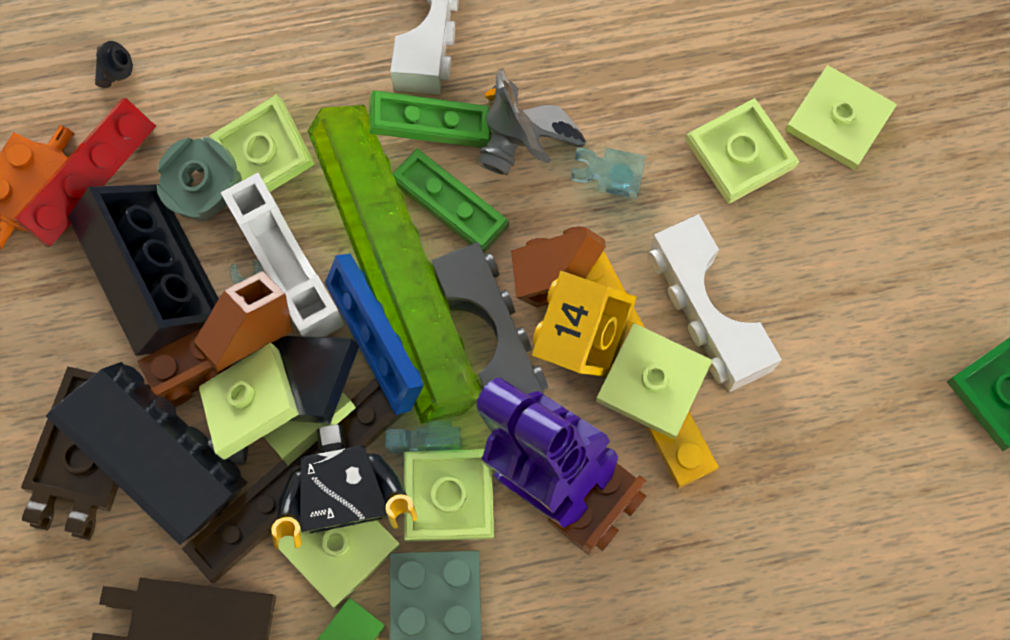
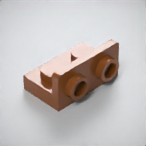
M202 328L138 360V364L151 390L156 395L166 398L174 407L189 401L193 396L192 393L199 390V386L236 364L235 362L219 372L211 366L194 345V341Z
M617 463L612 479L605 488L600 490L595 484L583 500L588 509L578 521L564 528L548 518L547 522L586 554L589 555L595 547L603 551L619 532L613 524L621 514L625 512L631 517L646 498L641 489L647 480L641 475L637 478Z

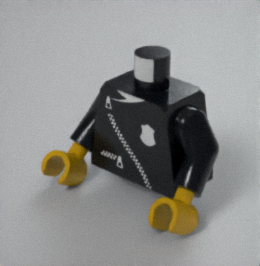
M330 425L316 429L320 454L302 457L301 467H297L290 473L279 499L277 520L272 525L271 530L274 548L279 549V540L284 536H293L294 546L299 548L302 544L301 532L308 535L388 518L391 526L396 529L398 525L395 519L399 514L404 512L411 514L414 522L417 520V513L413 501L405 492L400 476L379 454L367 453L365 446L346 448L343 425Z

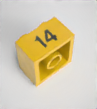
M560 271L558 279L553 281L548 291L547 301L549 306L544 320L538 324L534 332L533 344L535 347L532 356L577 373L607 377L617 357L637 296Z

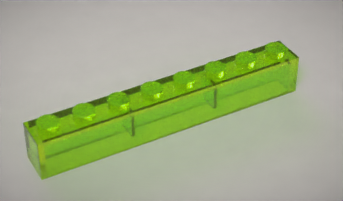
M365 105L323 107L319 110L307 131L359 266L366 276L367 284L376 300L382 304L385 316L394 332L400 336L403 348L410 361L421 374L424 387L414 404L421 424L463 415L477 403L481 393L480 382L469 364L463 340L457 334L449 314L448 303L442 297L434 277L433 266L427 260L420 243L418 229L412 223L405 206L404 195L398 188L392 174L390 160L384 154L377 134H369V114Z

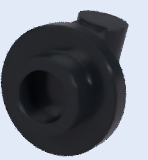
M107 41L97 47L95 85L108 88L112 85V82L124 80L131 75L133 70L132 59L129 52L121 44L115 41Z

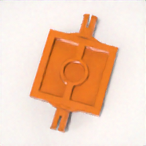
M59 125L48 144L34 142L13 132L0 152V249L4 248L14 229L27 231L14 218L68 159L63 151L75 135L69 128Z

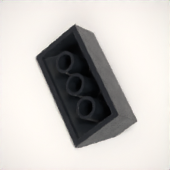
M157 185L88 187L69 214L68 219L135 356L152 354L202 328L219 298L175 213L161 201L157 193Z
M122 362L100 369L53 407L46 415L58 429L179 545L215 520L248 484L240 476L241 472L235 463L229 459L224 460L215 454V451L208 445L207 437L200 430L188 426L176 414V409L170 401L156 395L144 384L143 376L135 368L124 365Z

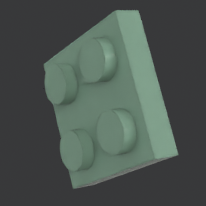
M479 550L390 553V640H482Z

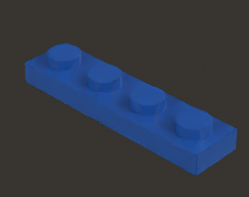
M351 253L336 255L325 285L395 415L410 412L424 387L421 374L410 361L403 348L400 336L391 327L385 316L382 304L376 300L367 284L364 272L359 269Z

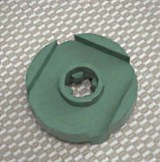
M208 137L194 140L191 138L179 140L164 153L157 170L161 173L160 186L157 185V193L164 205L183 217L193 218L197 221H206L226 207L227 204L220 192L242 181L241 174L237 170L236 161L230 151ZM195 170L200 173L204 171L203 181L199 185L191 187L190 185L194 181L191 176Z

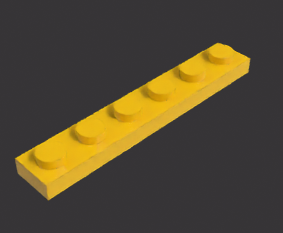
M603 251L586 279L626 293L608 257ZM635 308L632 310L619 351L633 323L644 327ZM688 412L675 440L645 426L678 489L719 468L690 412Z

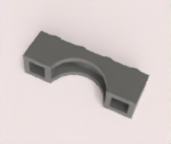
M479 242L432 259L434 276L448 310L466 311L479 316L487 322L496 336L498 344L495 354L490 363L479 373L481 389L483 390L490 381L502 378L525 394L536 391L544 394L543 390L548 389L546 378L539 365L534 367L531 365L526 353L532 350L528 336L523 327L516 329L510 315L515 313V308L508 291L503 290L500 292L494 279L499 276V271L492 254L484 255Z

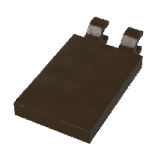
M67 366L52 408L92 377L95 372ZM48 418L21 486V489L25 492L32 494L24 510L22 521L30 523L31 527L48 531L54 518L55 500L74 503L64 531L72 533V537L90 541L95 530L97 509L111 511L119 486Z
M140 577L137 591L103 586L99 605L133 610L128 636L122 637L93 633L91 640H269L276 596L266 593Z

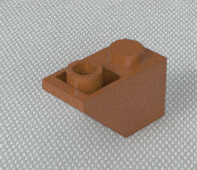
M577 226L564 230L563 235L550 239H531L526 242V246L511 250L516 298L536 308L548 305L547 296L549 288L553 281L558 279L560 271L586 279L606 248L605 239L586 227Z
M263 271L225 289L194 341L195 348L219 372L258 351L270 342L272 343L293 332L286 293Z

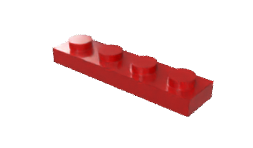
M127 98L121 99L16 215L14 220L46 247H51L71 224L68 216L88 187L104 186L154 130L156 125Z

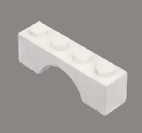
M426 0L431 7L426 19L412 31L395 36L390 70L394 91L441 95L442 80H449L451 71V56H445L447 45H454L455 21H450L451 11H458L459 0Z
M259 173L220 192L265 273L286 293L290 316L301 336L325 337L345 326L337 307L319 276L314 272Z
M698 214L654 234L648 256L655 272L659 275L663 273L670 286L668 287V294L677 310L683 309L690 322L688 324V331L692 340L698 347L703 345L707 355L713 360L709 367L713 378L718 384L723 383L729 393L773 372L782 359L760 322L744 323L732 320L720 313L709 300L705 290L704 276L705 272L713 264L719 249Z

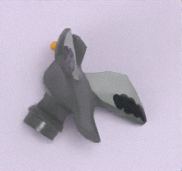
M503 68L497 71L496 85L485 93L487 100L495 101L486 117L487 125L492 135L487 146L482 147L480 150L481 156L478 161L480 166L501 175H508L511 166H514V153L518 146H526L530 153L538 160L549 163L551 159L541 146L539 136L557 138L578 147L585 145L586 140L583 134L559 106L541 105L526 110L518 109V87L508 80Z

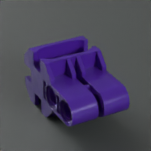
M496 378L484 387L477 400L476 408L492 433L487 438L482 461L487 467L496 471L493 476L499 483L564 528L578 521L588 509L583 499L596 484L597 488L603 490L612 479L618 456L613 449L606 447L610 442L608 436L539 391L525 394L502 378Z

